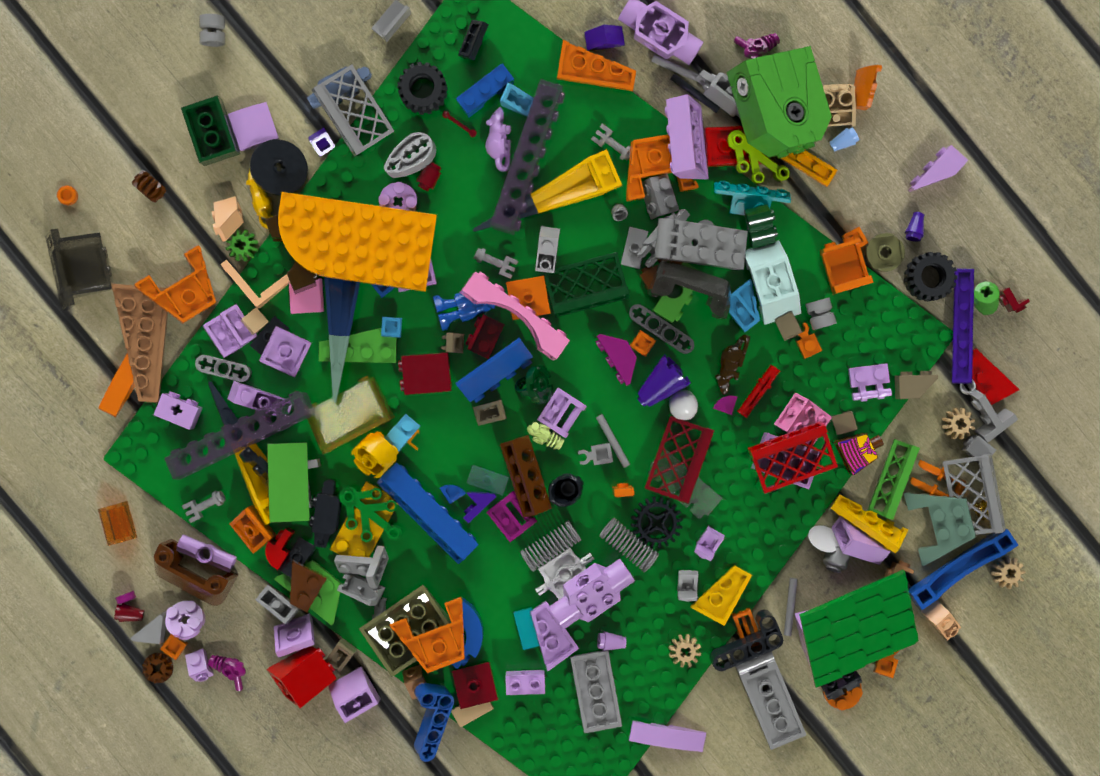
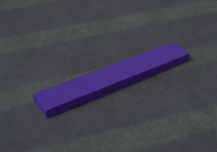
M957 269L954 272L955 275H958V278L954 280L956 286L954 287L952 383L972 384L974 269Z

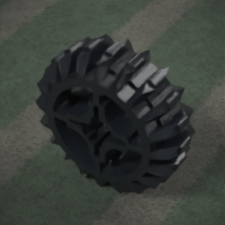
M652 496V503L649 502L648 498H645L647 505L644 506L639 502L638 505L642 509L639 511L634 508L633 511L638 516H631V519L636 520V522L631 523V527H637L633 534L640 533L637 537L639 541L645 538L643 545L648 544L650 541V548H654L655 543H657L658 548H661V542H664L666 547L669 546L667 540L670 538L672 542H675L672 535L680 536V533L675 530L676 528L682 529L683 527L677 524V522H682L683 518H676L677 515L681 514V511H673L677 505L672 504L669 507L671 500L667 499L664 504V498L661 496L659 502H656V497ZM662 507L666 510L655 515L649 509ZM645 513L649 518V524L642 530L641 519ZM671 514L672 526L668 531L664 526V522L668 518L667 516ZM650 515H652L657 520L661 518L662 521L659 522L661 523L663 529H661L657 525L652 526V523L654 522L652 521L653 519L650 517ZM654 530H660L664 536L654 538L648 536V534Z

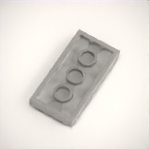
M608 650L570 656L584 733L621 727L622 722Z

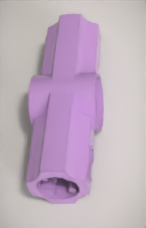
M182 535L176 551L191 556L201 563L210 564L229 573L234 567L237 558L232 554L217 549L212 544H205L186 535ZM204 549L210 551V558L203 556Z

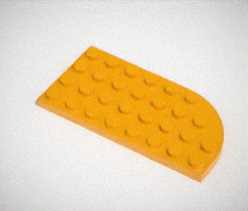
M282 192L278 214L280 235L289 254L303 268L328 278L426 292L437 215Z

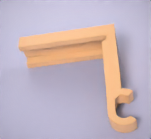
M227 259L221 263L225 272L231 276L258 310L290 283L286 274L260 294L261 298H258Z

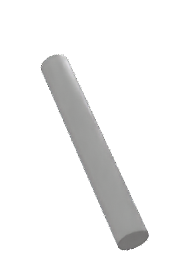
M657 55L653 56L651 62L698 82L696 80L699 75L698 73Z
M603 414L597 416L596 419L623 468L629 466L630 463Z
M790 578L784 628L785 636L792 635L797 578Z

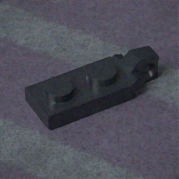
M248 446L239 454L240 458L244 463L251 464L253 471L258 476L262 475L267 480L266 484L268 485V463Z

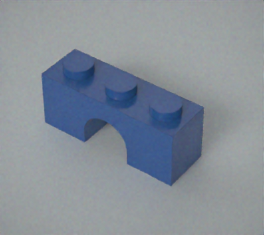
M502 63L458 96L456 101L468 118H470L483 108L484 104L491 97L504 92L507 83L513 85L514 78Z

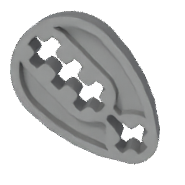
M422 132L408 135L393 149L384 165V170L392 178L404 177L420 171L433 161L436 155L435 143L427 134Z

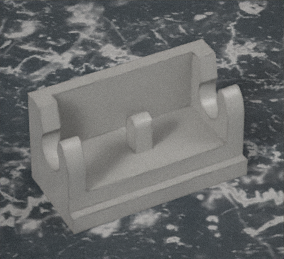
M345 574L343 576L346 581L343 585L338 586L337 591L368 606H377L379 604L385 587L379 585L378 589H372L369 587L367 579L358 574Z

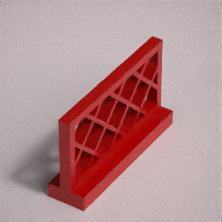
M820 421L747 448L764 494L838 467L825 424ZM823 436L825 443L821 450L812 446L815 439ZM800 444L808 446L803 456L794 453L796 447ZM811 448L820 452L815 462L806 458ZM781 451L789 453L785 463L776 460L778 453ZM825 454L830 457L832 464L822 466L818 463L822 455ZM792 455L801 458L797 469L788 465ZM768 458L771 461L765 470L759 467L757 460ZM804 461L814 464L810 472L800 471ZM774 462L783 465L779 475L769 472ZM786 467L795 471L793 477L788 480L782 477ZM768 474L777 478L774 485L766 487L765 479Z

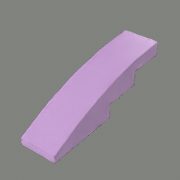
M632 721L629 741L699 752H703L706 732L673 725L665 726Z

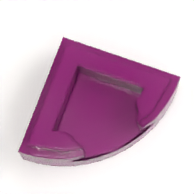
M725 396L719 399L714 404L713 409L732 415L737 396Z

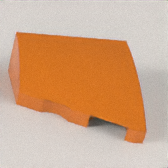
M882 65L866 66L856 71L854 84L856 109L866 111L871 108L877 88V72H881Z

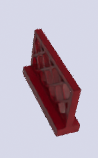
M670 416L645 489L689 505L714 430ZM672 422L681 424L684 431L673 436L670 429ZM693 429L702 431L700 438L691 442L687 432ZM685 433L689 444L679 448L675 438ZM673 439L677 449L667 454L664 444ZM691 446L694 455L685 460L681 450ZM679 451L683 462L673 466L668 456ZM666 457L671 467L660 472L657 465L658 461ZM685 464L688 472L685 476L678 478L674 468ZM673 470L677 480L666 484L662 474ZM660 475L664 486L658 489L651 487L652 479ZM685 479L682 486L680 480ZM678 482L681 487L679 496L671 494L668 486ZM666 488L668 492L662 491L661 489Z

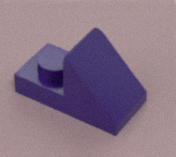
M467 492V495L476 505L471 504L464 511L466 514L463 517L467 523L473 520L497 495L494 492Z

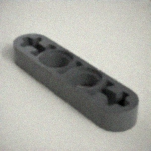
M636 304L630 308L629 317L632 321L680 353L688 354L694 349V341L689 336L644 306ZM640 308L641 314L646 316V313L650 314L644 324L641 323L643 318L639 316L637 318L633 317V309L637 310ZM655 318L658 320L659 326L657 329L649 328L648 321ZM672 329L675 336L672 340H667L664 337L665 330ZM679 334L682 336L680 338L681 341H689L690 349L682 350V344L679 342L676 343V346L673 344Z

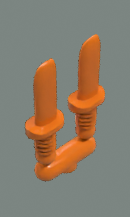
M919 461V467L938 476V481H941V479L946 480L944 467L939 469L925 461ZM914 477L910 479V483L913 486L929 493V495L949 497V494L938 490V485L936 484L932 487ZM956 481L955 484L957 485L954 492L961 495L965 487Z

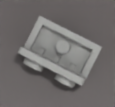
M668 174L651 177L642 181L645 194L644 200L650 219L679 211Z

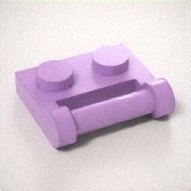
M557 388L537 420L564 438H567L571 426L581 411H584L587 406L560 388ZM570 403L574 404L575 408L562 428L558 427L557 424Z

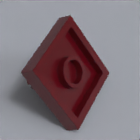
M490 662L452 671L460 709L499 700Z

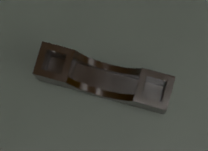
M278 215L265 219L273 242H283L278 226ZM295 261L293 267L287 272L294 293L297 294L316 287L317 274L306 270Z

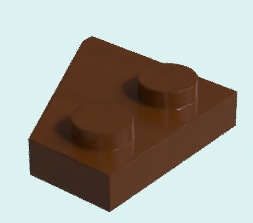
M293 560L290 604L308 612L327 578Z

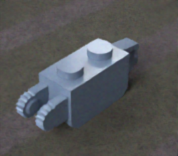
M347 66L319 80L317 85L347 68ZM362 67L356 70L364 83L371 79L372 74L369 68ZM351 71L344 74L342 82L353 85L355 77ZM331 82L325 86L329 93L337 95L339 84ZM342 85L340 96H349L351 98L352 87ZM355 88L354 96L360 93V89ZM314 93L307 97L313 109L321 107ZM339 99L338 105L343 102V99Z

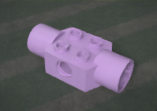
M629 0L618 18L619 21L634 30V39L664 59L674 55L690 65L704 43L688 32L689 22L657 1L647 6L639 0Z
M618 559L608 567L594 563L563 584L564 597L549 607L564 629L579 619L590 622L621 601L620 591L635 580L621 559Z

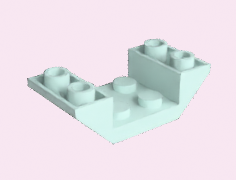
M777 240L775 244L746 250L745 264L747 270L750 269L761 305L759 310L764 325L775 322L776 318L789 312H793L794 316L801 314L799 292L788 256L780 241Z

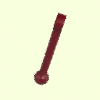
M448 111L442 113L443 118H448L469 133L470 137L477 135L476 130H471L450 116Z

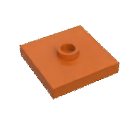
M544 276L506 282L508 295L518 298L520 304L525 308L528 306L536 312V316L551 314ZM511 312L513 320L520 319Z

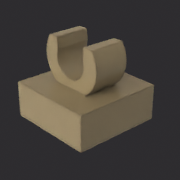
M447 333V335L442 336V339H446V346H441V349L450 353H463L464 334Z

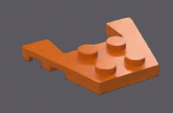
M668 134L637 139L631 142L626 201L643 199L645 197L641 178L672 173L670 168L672 156L668 149L670 136ZM677 177L680 192L699 187L698 183L693 179H680Z
M199 245L184 253V257L194 272L175 284L160 291L150 275L134 284L135 288L182 324L216 304Z
M462 597L444 603L451 623L417 636L413 635L407 617L389 624L427 673L465 659Z

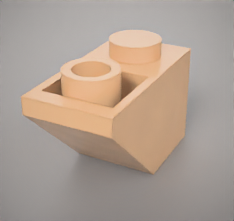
M236 196L213 203L214 211H212V217L215 221L213 229L216 235H220L222 241H227L244 223L242 209Z
M937 600L920 611L947 641L957 635L961 628L952 614Z

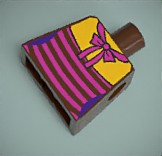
M860 433L834 441V445L849 475L857 474L878 459L875 449L884 445L879 435L869 439L867 433Z

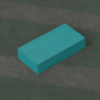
M532 607L513 612L523 650L539 646L530 611L533 610Z

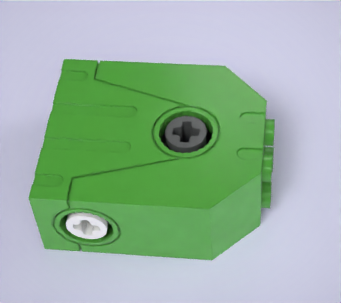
M811 46L748 59L727 72L747 142L769 158L777 156L780 159L788 156L790 153L795 155L815 147V143L822 140L832 118L817 65L814 62L815 59Z

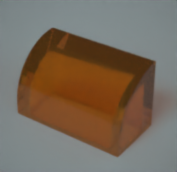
M128 501L98 509L108 546L137 538Z

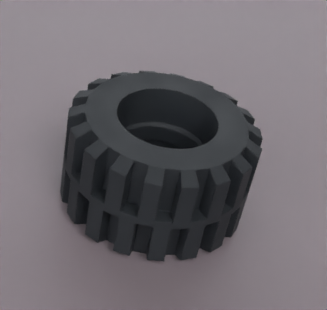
M417 62L418 65L415 66L411 64L408 70L407 68L403 70V75L400 74V82H398L397 86L399 96L405 106L413 113L418 112L420 115H424V113L432 114V111H438L439 106H443L445 103L444 99H447L448 88L443 73L436 66H431L430 63L422 64V62ZM420 79L432 81L434 84L432 94L423 99L415 97L412 94V86L416 81Z
M928 252L913 258L912 262L907 265L908 269L904 272L906 275L904 283L907 282L908 284L906 289L910 290V294L916 296L918 300L935 301L946 297L947 294L952 292L951 289L956 286L954 280L958 278V275L954 274L957 269L952 267L953 261H948V256L941 255L939 252ZM926 266L934 267L939 273V282L935 288L927 287L922 281V271Z

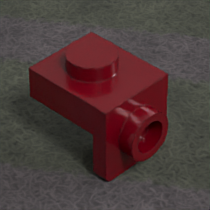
M1010 287L999 291V302L1008 312L1015 311L1018 313L1027 308L1026 304L1030 302L1029 298L1017 302Z

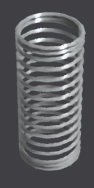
M613 518L602 530L599 537L604 539L606 535L609 533V531L616 525L611 534L606 538L605 542H607L613 535V533L620 527L618 532L609 542L610 545L617 537V535L623 530L622 534L613 543L612 547H614L621 539V537L627 532L625 537L615 548V550H617L622 545L624 540L630 535L629 539L619 550V553L626 547L628 542L634 537L633 541L622 553L623 556L629 550L632 544L637 540L636 535H633V532H630L629 529L626 530V526L623 527V524L619 525L620 522L617 521V519ZM638 538L634 547L625 557L628 558L636 546L641 543L638 549L631 555L629 561L644 546L642 551L632 561V564L647 549L645 554L636 563V566H638L647 553L650 552L649 556L639 566L641 571L646 572L655 562L659 553L657 551L653 552V548L650 549L649 545H643V540L639 541Z
M569 520L564 524L570 534L562 524L561 527L566 536L557 527L564 541L555 529L554 532L560 543L550 531L557 546L548 534L546 536L553 548L543 536L550 551L541 539L539 541L546 553L538 542L535 541L544 558L533 543L532 546L540 560L531 547L528 546L537 563L526 548L520 551L526 564L533 572L536 571L537 567L540 568V564L544 566V562H548L547 559L551 561V557L555 558V555L558 556V552L562 554V550L566 551V548L569 549V545L573 547V543L576 544L581 541Z

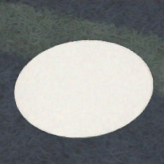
M818 525L810 529L808 536L813 546L824 552L836 551L835 547L839 546L831 528Z

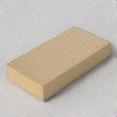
M491 702L460 709L459 705L453 708L451 712L461 728L494 709V706Z

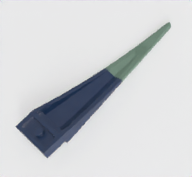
M325 277L333 402L336 403L361 282Z

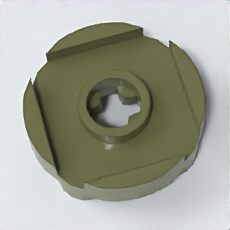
M882 233L868 241L865 249L866 260L874 270L880 272L892 271L903 261L905 247L902 241L895 237V235ZM883 247L890 251L887 258L880 254Z

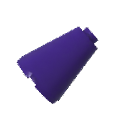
M664 355L637 392L639 396L637 399L644 407L646 405L651 407L691 384L688 376L685 378L682 376L683 370L670 357L667 358Z

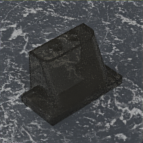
M58 229L49 230L45 239L61 311L70 310L75 305L74 298L112 289L110 281L112 271L110 265L107 266L106 263L108 253L106 247L102 245L100 232L60 238Z

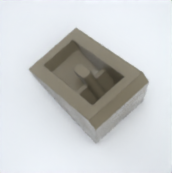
M341 638L325 661L326 663L329 662L338 672H341L357 648Z

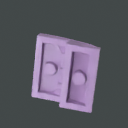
M267 102L246 107L227 115L239 151L256 148L268 140L279 139Z
M237 304L203 325V328L223 358L231 355L257 337V334L252 335L241 322L244 315Z

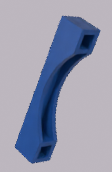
M1005 529L1003 533L994 532L989 534L910 587V598L916 607L923 610L938 600L951 586L977 568L1002 557L1017 547L1018 543L1008 529Z

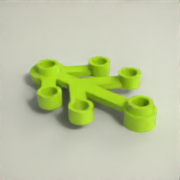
M735 130L728 135L727 142L729 147L735 150L736 169L739 173H745L749 170V163L744 161L743 150L748 153L752 170L751 180L754 184H760L765 179L764 174L760 172L758 161L773 171V178L776 181L781 182L789 178V169L786 166L777 165L762 154V152L748 144L746 136L742 131ZM736 137H739V139H740V142H739V143H737V142L735 141V138H736ZM741 164L745 165V170L741 169ZM781 170H784L785 176L781 175ZM756 175L760 176V181L756 180Z

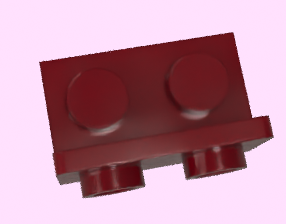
M484 314L482 318L478 316L474 327L477 329L474 335L470 334L466 341L467 349L489 359L505 324Z

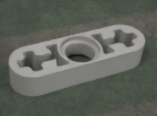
M201 355L195 361V366L200 372L239 382H246L252 376L250 367L244 364L209 355ZM206 358L208 363L215 364L214 372H212L213 367L206 366L203 369V365L200 362ZM221 363H226L229 367L226 374L219 372L218 368ZM233 365H235V370H242L244 368V372L247 375L241 379L240 374L233 373V377H231Z

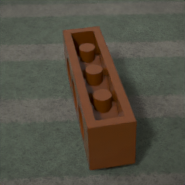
M529 435L501 443V450L523 518L552 509Z

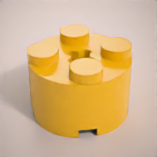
M377 431L368 434L351 453L355 455L354 463L363 473L368 476L373 474L376 475L374 478H380L396 461L399 451L385 439L381 432Z

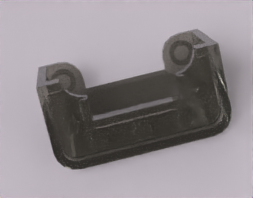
M670 260L661 261L657 265L647 295L656 298L658 295L668 296L673 291L674 285L677 284L708 295L705 305L710 307L712 311L711 317L719 320L727 318L731 302V285L728 281Z

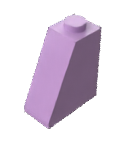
M842 516L831 527L843 554L880 565L891 552L880 542L870 538L867 533L853 526L851 522Z

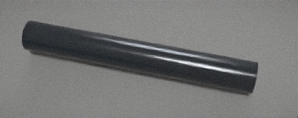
M675 73L670 78L671 81L713 112L717 113L720 109L717 104Z

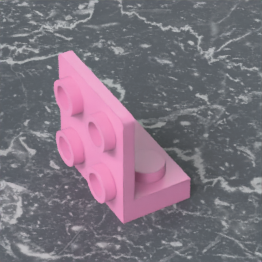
M795 393L774 425L790 433L820 421L827 426L832 417L809 399Z

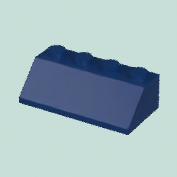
M518 338L455 384L469 402L474 400L477 403L485 397L483 393L488 389L492 392L501 385L499 382L502 379L506 378V380H509L515 376L516 369L519 367L524 369L532 363L530 359L533 356L521 339Z

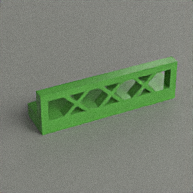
M896 439L893 440L867 509L868 511L871 510L891 520L894 519L918 455L919 447ZM897 445L907 448L904 456L897 458L895 454ZM896 463L899 468L898 473L891 476L888 471L889 465ZM890 481L892 489L884 494L881 488L882 484ZM883 498L886 504L883 512L873 509L876 501Z

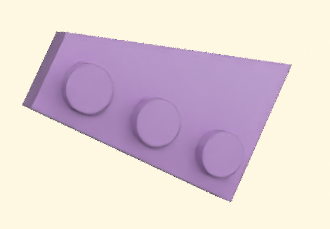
M544 601L530 611L546 670L549 671L579 648L567 630L560 625L547 601Z

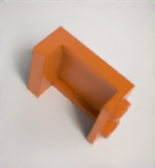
M854 236L845 238L843 243L838 245L835 242L824 245L825 249L820 250L832 294L874 283L872 276H869L859 244L861 242L860 238L854 239Z

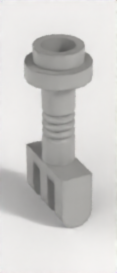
M602 123L600 127L606 132L603 134L597 130L596 134L601 139L598 140V138L593 136L591 140L600 147H603L605 143L621 154V160L625 159L628 161L630 159L631 147L625 148L610 136L613 131Z
M484 248L477 249L474 259L477 260L476 262L481 263L483 260L501 268L498 274L509 279L512 278V275L506 273V270L514 272L515 268L509 266V263L517 265V260L506 256L504 261L486 254V249Z
M222 491L212 492V497L206 501L197 504L195 500L184 504L182 508L187 509L191 507L192 510L185 514L189 516L194 513L195 517L189 519L190 523L203 517L201 511L214 504L217 506L223 505L226 498Z

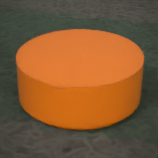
M62 186L57 192V198L64 205H73L78 200V192L71 186Z

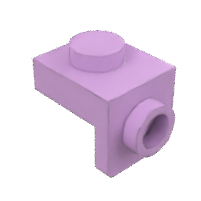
M708 526L696 543L694 552L699 557L711 561L725 535Z
M204 649L185 655L188 673L193 680L202 682L214 675L213 671L209 668L207 654Z

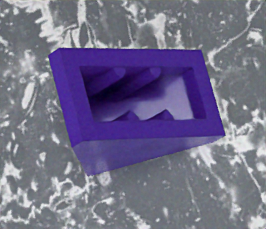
M604 24L584 32L587 51L625 46L622 26Z

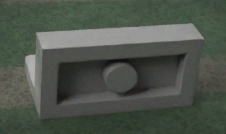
M395 0L375 23L372 30L388 42L410 16V8Z

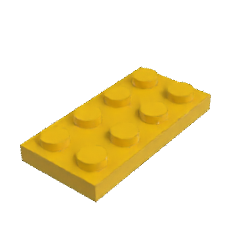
M366 481L361 491H368L379 487ZM381 489L382 496L378 500L372 498L359 500L364 504H375L393 499ZM374 490L373 496L379 497L380 492L378 490ZM393 502L388 503V508L394 509L395 504ZM354 506L355 519L358 521V526L354 530H349L346 527V518L330 550L339 555L370 558L384 529L369 518L370 531L373 533V538L369 542L362 541L361 512ZM387 510L374 511L387 522H389L394 511L389 512ZM350 520L348 522V525L350 527H354L355 522L353 520ZM366 532L363 534V537L370 539V534Z

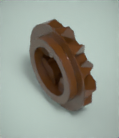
M164 653L149 655L142 665V674L154 684L167 681L173 673V662ZM163 663L160 667V670L162 672L158 671L153 674V670L155 669L153 664L157 666L158 664Z

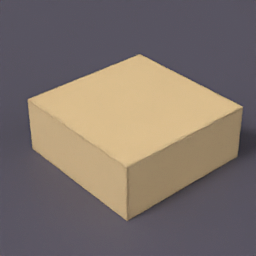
M257 308L241 319V322L252 335L269 323Z

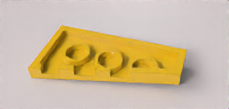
M840 494L831 507L837 515L847 519L853 526L858 527L867 533L870 538L877 540L886 549L893 551L895 554L900 549L908 532V529L904 527L899 529L894 526V522L889 519L884 521L878 518L877 513L871 510H862L860 504Z

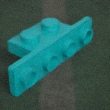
M726 181L714 182V193L732 195L729 210L732 214L744 215V210L765 204L770 209L771 201L791 203V194L784 189L771 190L764 186L756 188L749 187L747 184L734 185Z

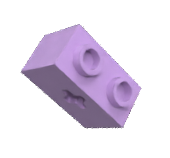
M169 391V394L162 393L154 415L189 430L194 429L202 411V407L197 406L198 402L187 399V401L180 399L181 395ZM180 406V409L183 410L182 413H178V410L175 408Z
M544 670L506 671V695L545 694Z

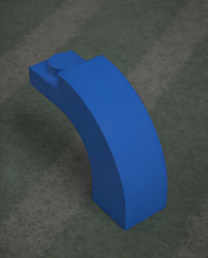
M463 597V624L466 632V643L464 644L465 659L451 664L457 669L460 665L464 667L470 659L468 654L476 658L483 641L481 617L475 607Z

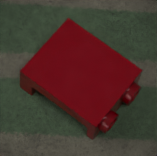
M449 353L401 356L402 360L398 361L399 372H403V380H400V389L404 391V395L452 391Z

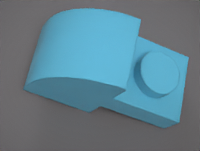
M405 414L390 430L385 439L400 451L420 428V425Z

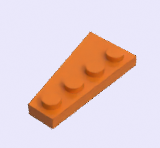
M563 40L557 75L558 80L633 91L636 70L615 61L612 62L601 55L591 53L582 47H577Z

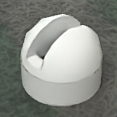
M973 380L972 384H967L971 391H968L964 384H960V391L963 394L969 395L975 390L976 384Z

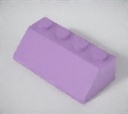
M688 94L666 99L665 114L668 118L666 129L670 136L668 149L672 156V162H670L672 173L680 179H709L701 105Z

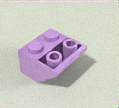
M362 666L328 686L335 708L344 723L374 707L381 700Z

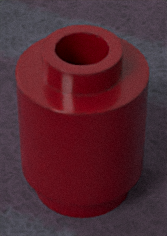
M432 162L423 168L416 180L419 183L418 187L425 191L433 190L441 175L440 171L442 168Z

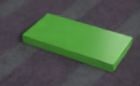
M307 442L267 444L269 522L309 521Z

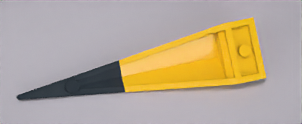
M607 149L586 158L529 196L478 225L473 231L477 232L601 196L604 193L621 187L622 183Z
M209 381V388L254 507L257 509L264 524L267 525L270 523L267 480L262 475L258 476L253 471V466L249 463H244L239 454L249 446L266 462L267 458L234 415L213 383Z

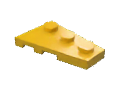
M734 565L690 607L725 626L752 575Z

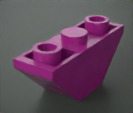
M599 334L596 336L598 340L595 341L600 351L605 350L608 355L605 359L611 368L615 367L618 373L615 376L620 384L629 385L637 358L627 340Z

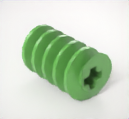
M981 282L974 290V306L983 315L993 314L999 306V289L992 282Z

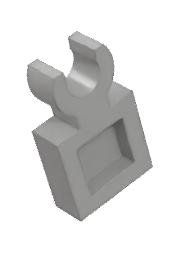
M610 443L591 446V452L586 450L578 451V454H586L587 456L586 460L580 461L582 465L587 464L590 460H593L594 465L613 462Z

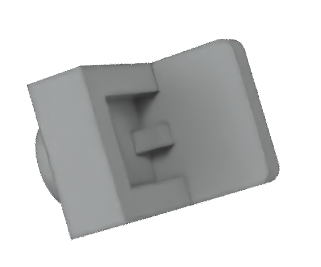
M678 570V600L686 602L697 601L698 571Z

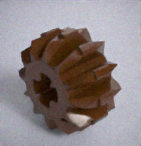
M142 170L134 177L132 185L150 201L156 203L164 196L166 188L148 172Z

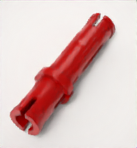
M770 364L762 378L757 380V385L737 412L748 418V415L766 390L772 387L771 383L781 371Z

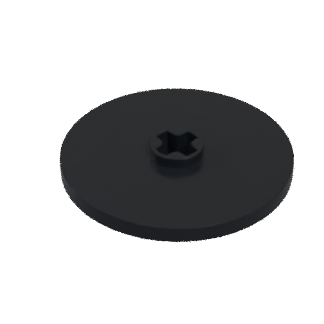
M272 139L263 142L254 150L250 159V172L253 180L262 190L272 195L281 196L282 192L294 193L302 187L307 178L308 165L305 156L294 144L285 140ZM277 164H281V168H283L281 171H277V167H275Z

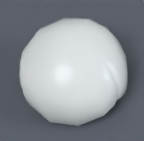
M682 389L671 395L669 398L670 413L675 418L684 421L693 418L698 410V402L691 391Z

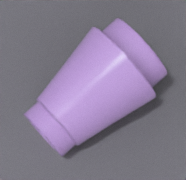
M604 631L598 634L597 647L602 649V651L625 648L626 637Z

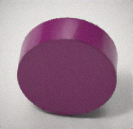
M130 591L115 597L117 604H122L135 599L136 595L134 591Z

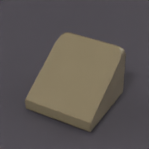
M793 312L775 319L784 341L802 333Z
M852 411L831 416L836 435L857 430Z

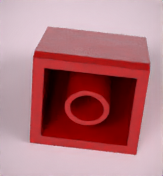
M313 646L306 647L266 669L285 698L299 708H302L337 679L333 673L335 671L333 666L324 660L325 654L323 651Z

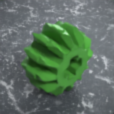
M237 229L236 235L234 233L231 235L232 240L228 239L226 241L230 246L225 247V249L231 251L229 256H235L236 261H240L242 258L246 262L248 261V256L251 258L255 257L252 250L258 252V248L253 245H257L259 242L258 240H253L255 234H249V231L246 229L242 233L240 229ZM241 241L246 243V246H243V250L238 247L239 244L241 245Z

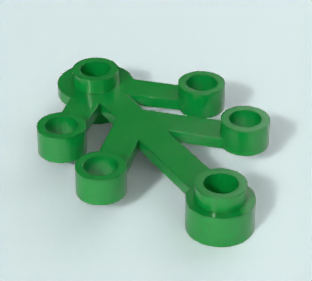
M345 487L341 490L339 499L346 506V527L349 530H354L358 526V521L355 519L354 514L355 506L361 512L362 541L369 542L373 538V533L370 531L369 518L387 532V537L390 540L396 541L402 536L401 527L390 525L374 512L383 510L393 512L397 509L396 501L389 500L384 503L364 504L359 499L372 498L378 500L382 496L381 489L373 488L372 490L358 492L353 487ZM374 490H378L380 492L379 497L373 496ZM347 493L352 494L351 500L346 499L345 495ZM393 502L395 508L389 509L388 503ZM350 520H353L355 522L354 527H350L348 525V522ZM393 529L398 532V535L395 537L391 535V530ZM369 533L370 539H365L363 534Z

